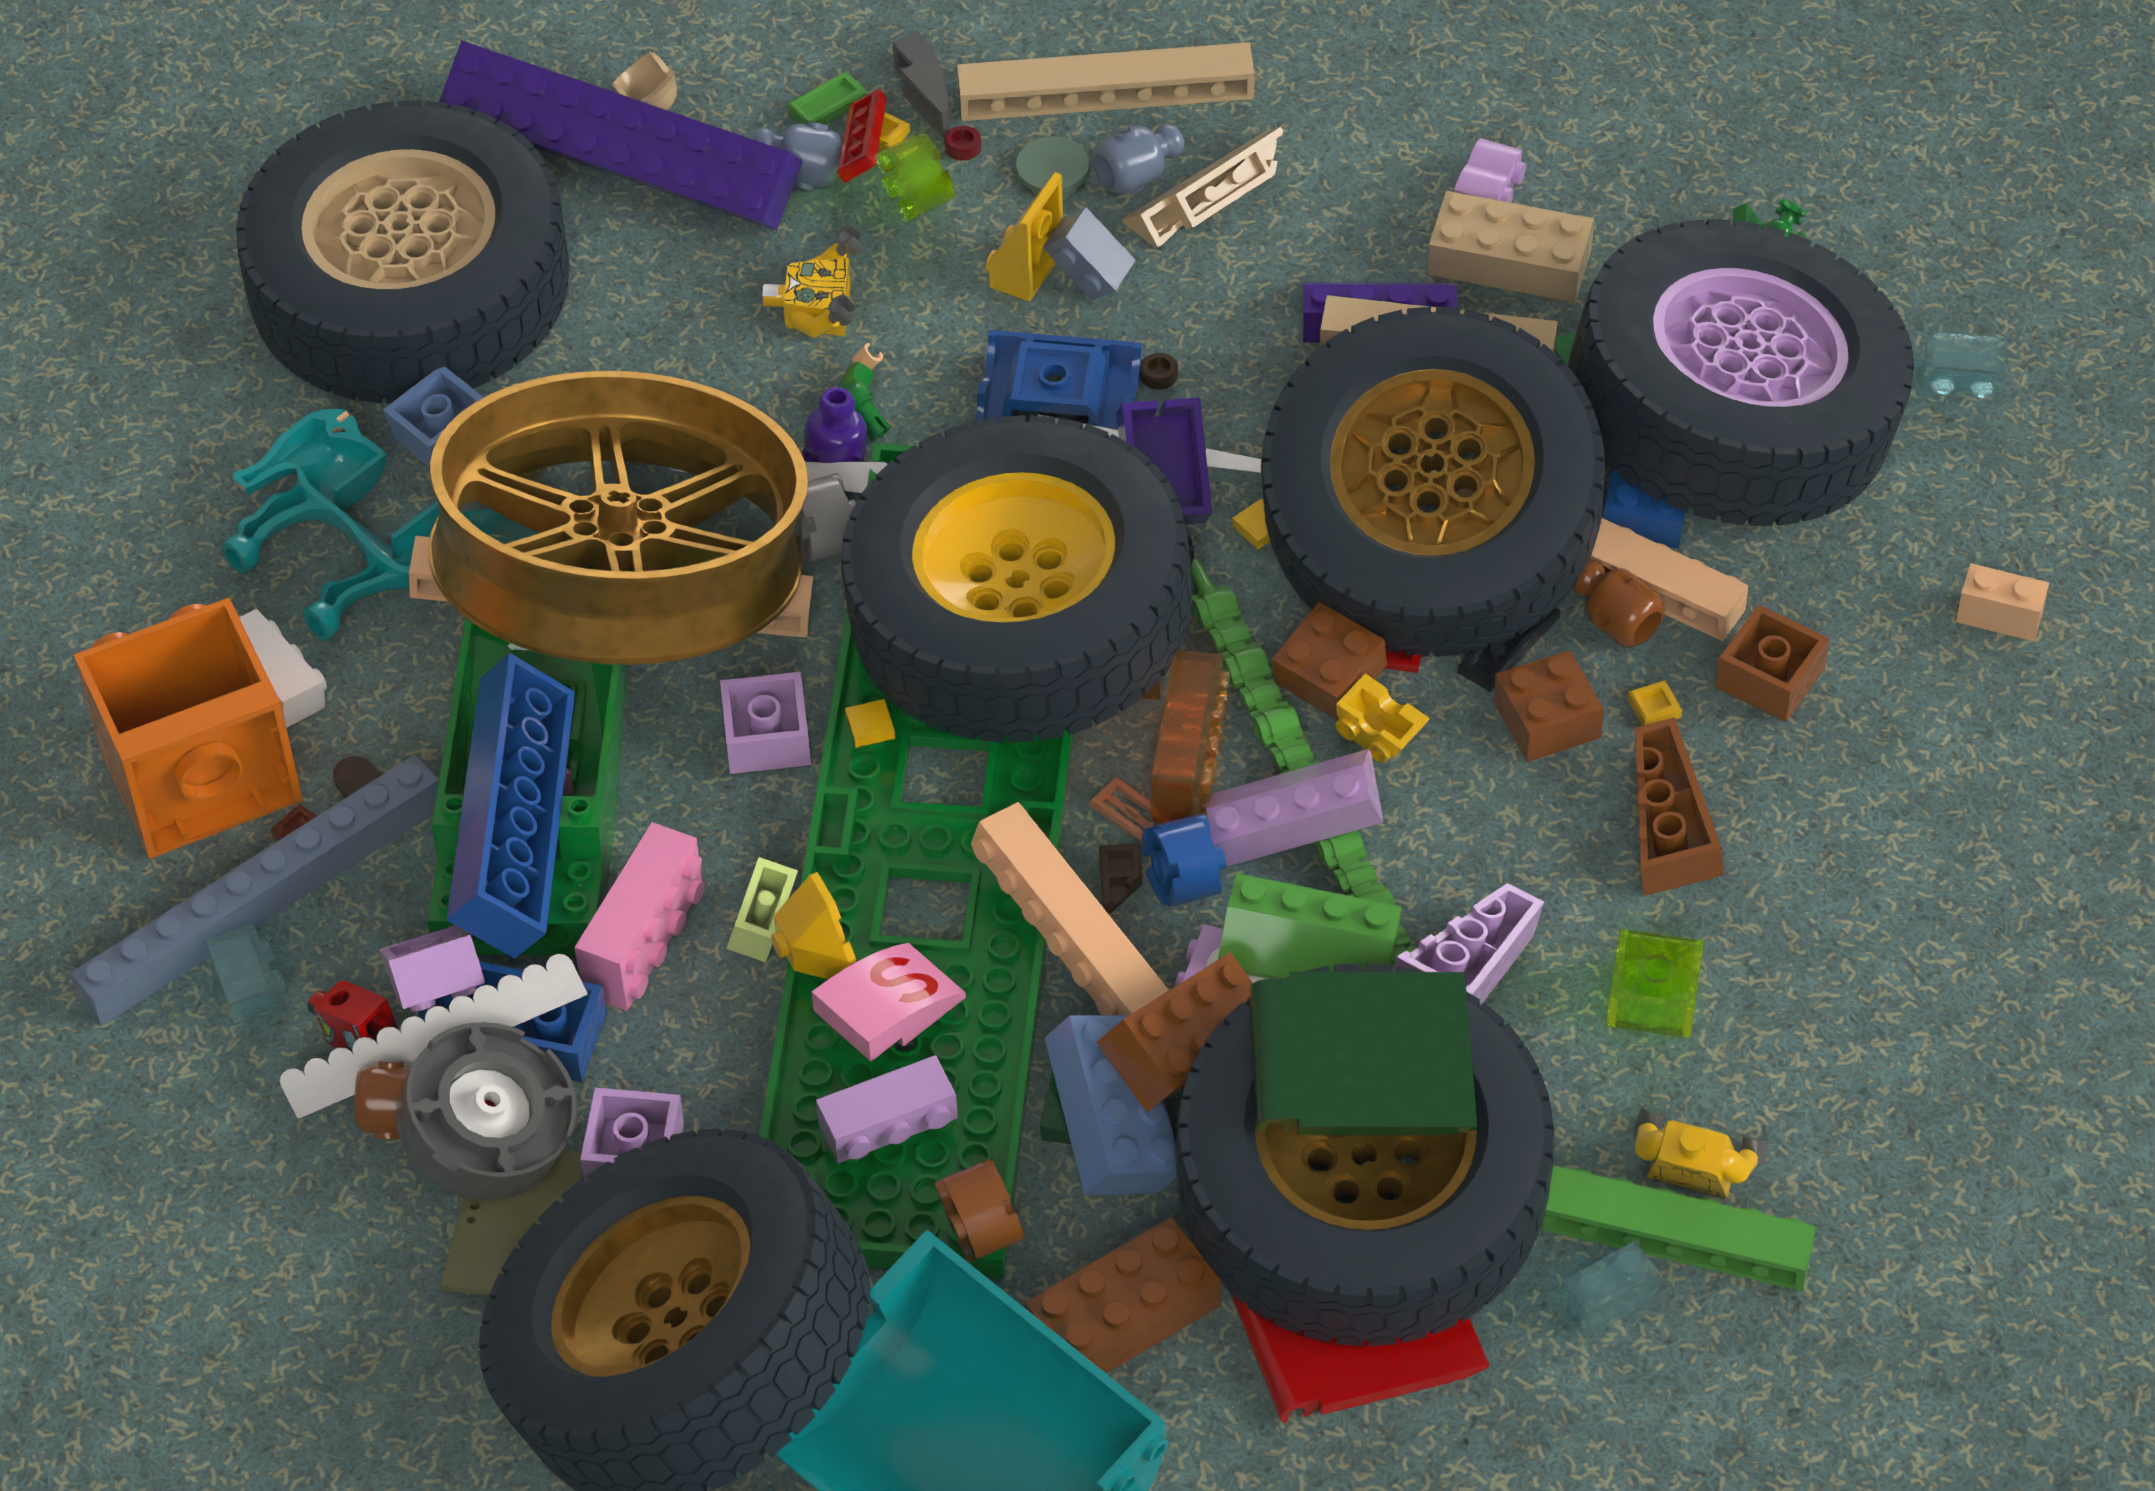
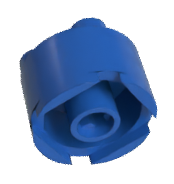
M1205 814L1193 815L1144 829L1142 834L1143 857L1151 855L1152 868L1147 869L1146 873L1158 901L1163 906H1177L1215 896L1222 892L1219 870L1226 868V858L1222 847L1219 844H1213L1210 836V825Z

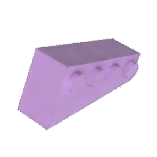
M1507 883L1475 904L1472 911L1463 918L1457 916L1448 922L1446 929L1438 935L1433 936L1430 934L1421 940L1419 947L1411 953L1406 950L1397 956L1392 972H1396L1398 966L1422 972H1465L1466 991L1479 998L1481 1006L1533 938L1544 901Z

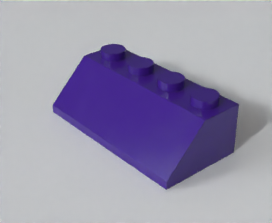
M1303 282V343H1320V329L1327 295L1427 307L1457 308V285L1455 282Z

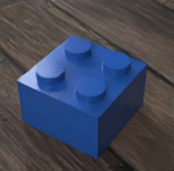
M1619 468L1616 470L1612 469L1603 519L1618 526L1629 528L1636 534L1653 542L1664 544L1669 548L1679 549L1686 512L1665 504L1666 497L1659 501L1640 490L1642 484L1635 487L1618 474Z

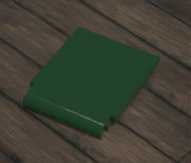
M1290 971L1289 979H1263L1254 982L1249 987L1257 1129L1260 1133L1264 1134L1266 1126L1271 1123L1282 1124L1284 1134L1297 1128L1298 1135H1452L1477 1130L1465 972Z

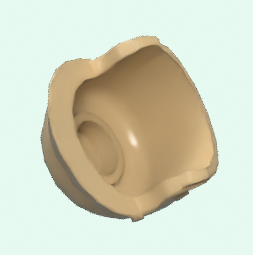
M649 52L637 60L611 84L615 93L668 111L673 106L677 96L675 71L670 70L662 59L653 52Z

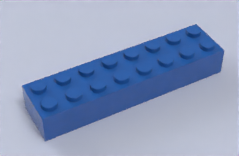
M509 653L481 677L479 682L446 920L516 959L546 934L575 692Z

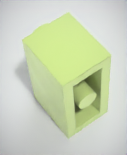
M758 857L726 949L766 963L773 944L771 935L776 933L774 915L788 900L798 870Z

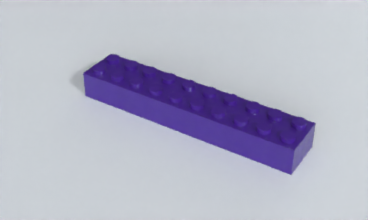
M461 40L439 102L448 103L449 109L452 104L471 108L474 110V113L480 111L497 118V122L502 121L517 130L518 134L521 133L535 148L775 231L779 227L803 162L792 153L463 40Z

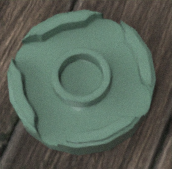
M1059 136L1037 138L1026 144L1017 155L1016 175L1019 184L1024 189L1025 186L1031 189L1034 195L1039 193L1054 172L1062 174V197L1070 196L1077 192V187L1081 186L1082 183L1084 186L1088 181L1090 160L1087 151L1078 142L1069 138Z

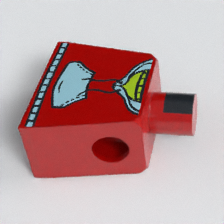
M345 980L337 982L327 993L322 990L316 991L308 1001V1011L317 1017L326 1042L334 1049L346 1048L353 1054V1045L358 1039L367 1037L377 1043V1035L380 1030L386 1027L398 1029L386 998Z

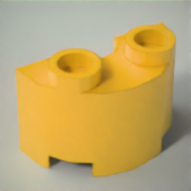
M1366 673L1336 703L1337 716L1339 718L1335 723L1337 732L1344 739L1354 740L1361 747L1369 749L1372 758L1379 763H1386L1391 757L1397 756L1430 719L1409 703H1406V705L1396 703L1389 696L1388 689Z

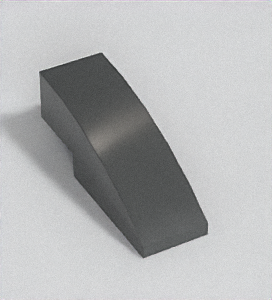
M915 31L893 42L894 68L901 74L902 95L944 138L945 134L949 131L948 92L945 77L931 47L921 34Z

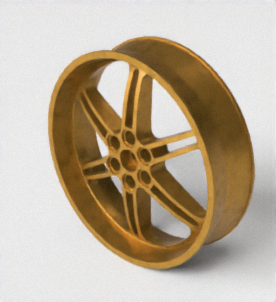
M587 371L557 374L515 384L478 400L458 414L446 426L433 448L430 460V481L438 503L439 516L432 528L429 540V564L432 576L439 590L460 614L483 630L509 643L537 653L589 663L636 665L683 660L721 650L747 639L775 620L796 594L801 580L803 560L801 546L795 533V526L806 501L808 489L807 468L803 456L793 439L772 418L756 407L723 391L696 382L651 373ZM590 461L593 494L579 496L516 475L558 464ZM601 461H611L614 484H604ZM624 461L670 467L690 472L697 476L651 494H637L629 488ZM743 496L757 505L775 523V526L754 542L693 528L718 514ZM469 502H480L508 519L539 532V534L503 544L474 526L461 511ZM647 568L660 569L654 571H643V569Z

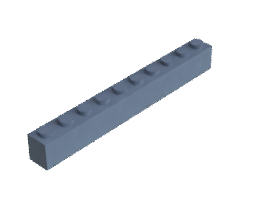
M416 755L411 756L72 971L70 974L78 1001L102 1027L433 815L439 780Z

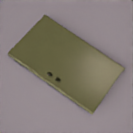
M563 1150L550 1174L537 1186L520 1195L500 1200H477L464 1197L441 1279L440 1289L489 1296L498 1274H504L501 1268L514 1248L521 1249L518 1242L533 1223L540 1225L541 1222L538 1220V1217L555 1200L562 1203L564 1199L561 1195L579 1180H583L580 1162L582 1152Z

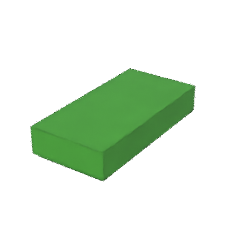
M845 71L788 103L787 111L798 123L806 124L807 121L826 124L849 111L850 104L866 96L868 91Z

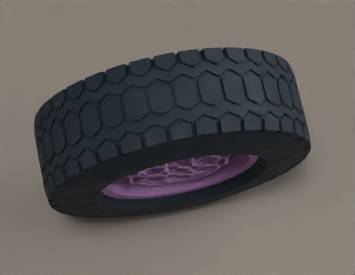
M1701 219L1682 221L1680 225L1676 222L1661 226L1656 231L1652 229L1636 236L1635 239H1631L1618 248L1604 263L1588 292L1568 360L1569 369L1579 380V384L1582 385L1594 409L1603 441L1605 462L1613 470L1619 468L1618 474L1633 486L1637 487L1639 484H1642L1640 490L1659 501L1666 497L1665 504L1687 513L1690 508H1693V515L1715 521L1719 515L1721 516V522L1744 525L1747 519L1749 526H1772L1774 521L1777 526L1799 523L1800 519L1805 522L1823 517L1824 513L1828 515L1858 497L1879 472L1895 437L1911 392L1914 356L1908 331L1905 330V324L1897 310H1893L1894 305L1882 290L1877 291L1878 286L1864 273L1858 275V268L1842 257L1835 260L1836 253L1817 243L1811 247V240L1793 233L1786 237L1784 236L1785 231L1762 225L1760 230L1757 223L1737 220L1734 221L1732 226L1730 220L1708 219L1706 224Z

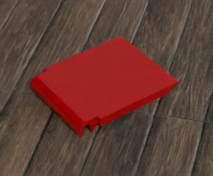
M1230 1293L1280 1421L1283 1423L1287 1422L1289 1413L1298 1408H1301L1304 1417H1308L1317 1408L1320 1415L1448 1384L1468 1378L1489 1367L1487 1358L1469 1318L1463 1322L1457 1319V1324L1434 1335L1428 1331L1427 1337L1401 1343L1400 1339L1396 1338L1395 1344L1368 1346V1341L1363 1340V1346L1336 1344V1338H1331L1330 1343L1304 1337V1330H1301L1298 1335L1274 1324V1318L1267 1321L1247 1308L1246 1302L1242 1304Z

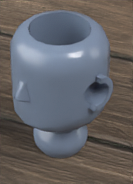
M807 121L806 124L796 123L786 129L784 136L776 135L771 129L765 127L756 130L753 140L788 151L803 161L793 187L814 191L815 188H830L837 180L836 173L843 138L839 133L829 130L828 125Z
M1163 124L1155 130V133L1143 126L1129 125L1126 129L1097 143L1092 155L1095 173L1101 184L1111 193L1124 195L1129 192L1138 193L1143 190L1144 185L1153 182L1162 175L1165 167V158L1173 159L1183 152L1185 147L1184 139L1180 130L1175 125Z

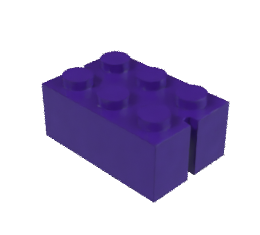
M1200 397L1165 400L1159 409V416L1156 417L1153 416L1158 409L1157 400L1122 403L1116 413L1119 438L1130 443L1132 448L1136 447L1164 474L1178 498L1185 524L1206 523L1212 514Z

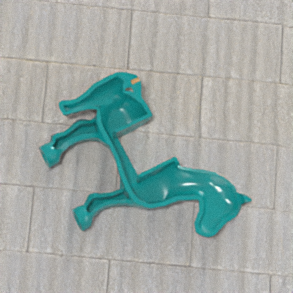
M324 409L308 414L280 435L269 452L258 463L233 473L232 477L236 485L248 495L284 476L297 474V481L291 490L271 495L258 511L242 519L235 528L236 534L231 535L221 546L223 555L230 566L239 574L246 575L258 566L260 552L267 541L287 526L317 519L336 527L355 545L368 567L351 577L325 583L321 587L319 601L313 602L304 608L302 616L306 626L314 636L324 642H328L338 633L342 615L356 601L385 590L409 588V570L415 536L430 537L432 528L439 516V508L436 501L391 535L390 548L345 512L373 488L383 472L387 454L379 446L362 436L354 416L349 415L345 409ZM490 508L461 511L474 526L503 544L539 534V532L514 522Z

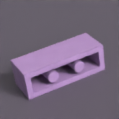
M936 1055L816 1100L818 1124L837 1163L849 1159L862 1158L872 1150L888 1144L902 1143L912 1135L928 1129L941 1128L958 1118L956 1093Z

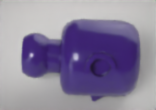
M832 387L825 390L819 398V408H816L807 418L804 429V449L802 450L804 461L821 463L864 462L867 427L864 418L855 410L853 395L848 390L840 387Z

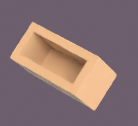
M1970 563L1961 592L1956 622L2035 642L2044 612L2049 582Z

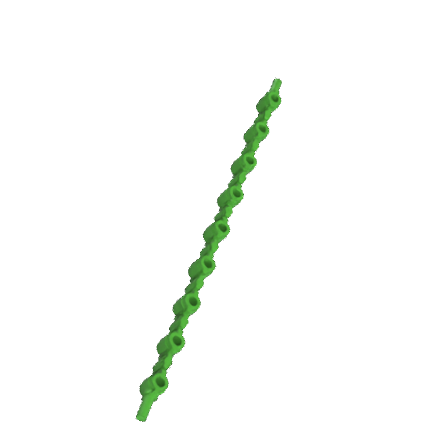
M1193 559L1190 567L1191 579L1198 591L1197 594L1192 595L1194 617L1198 625L1203 627L1204 631L1209 630V636L1214 648L1219 653V660L1228 683L1233 685L1234 689L1244 686V688L1239 689V694L1249 712V718L1257 740L1260 744L1264 745L1265 749L1273 747L1270 748V754L1278 770L1283 771L1280 774L1318 764V760L1309 763L1313 761V754L1304 738L1297 740V738L1303 737L1297 713L1294 707L1288 704L1287 700L1280 702L1282 701V695L1277 683L1271 678L1272 671L1269 668L1266 654L1263 648L1258 646L1256 642L1250 643L1251 635L1243 620H1240L1241 612L1232 589L1228 588L1227 585L1220 587L1212 585L1200 560ZM1358 830L1314 842L1322 865L1326 866L1328 871L1338 868V870L1333 871V876L1342 894L1350 892L1351 894L1347 896L1395 905L1391 892L1388 888L1385 889L1383 883L1372 886L1378 883V878L1369 861L1360 862V860L1367 858V853ZM1401 922L1391 964L1392 971L1397 956L1406 950L1411 953L1417 949L1416 946L1405 949L1411 946V941Z

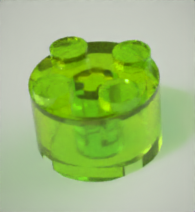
M924 132L913 135L877 154L876 161L881 171L887 175V177L882 178L885 191L891 199L898 196L901 200L898 202V206L907 222L955 198V189L948 170L943 171L938 161L942 157L932 140Z

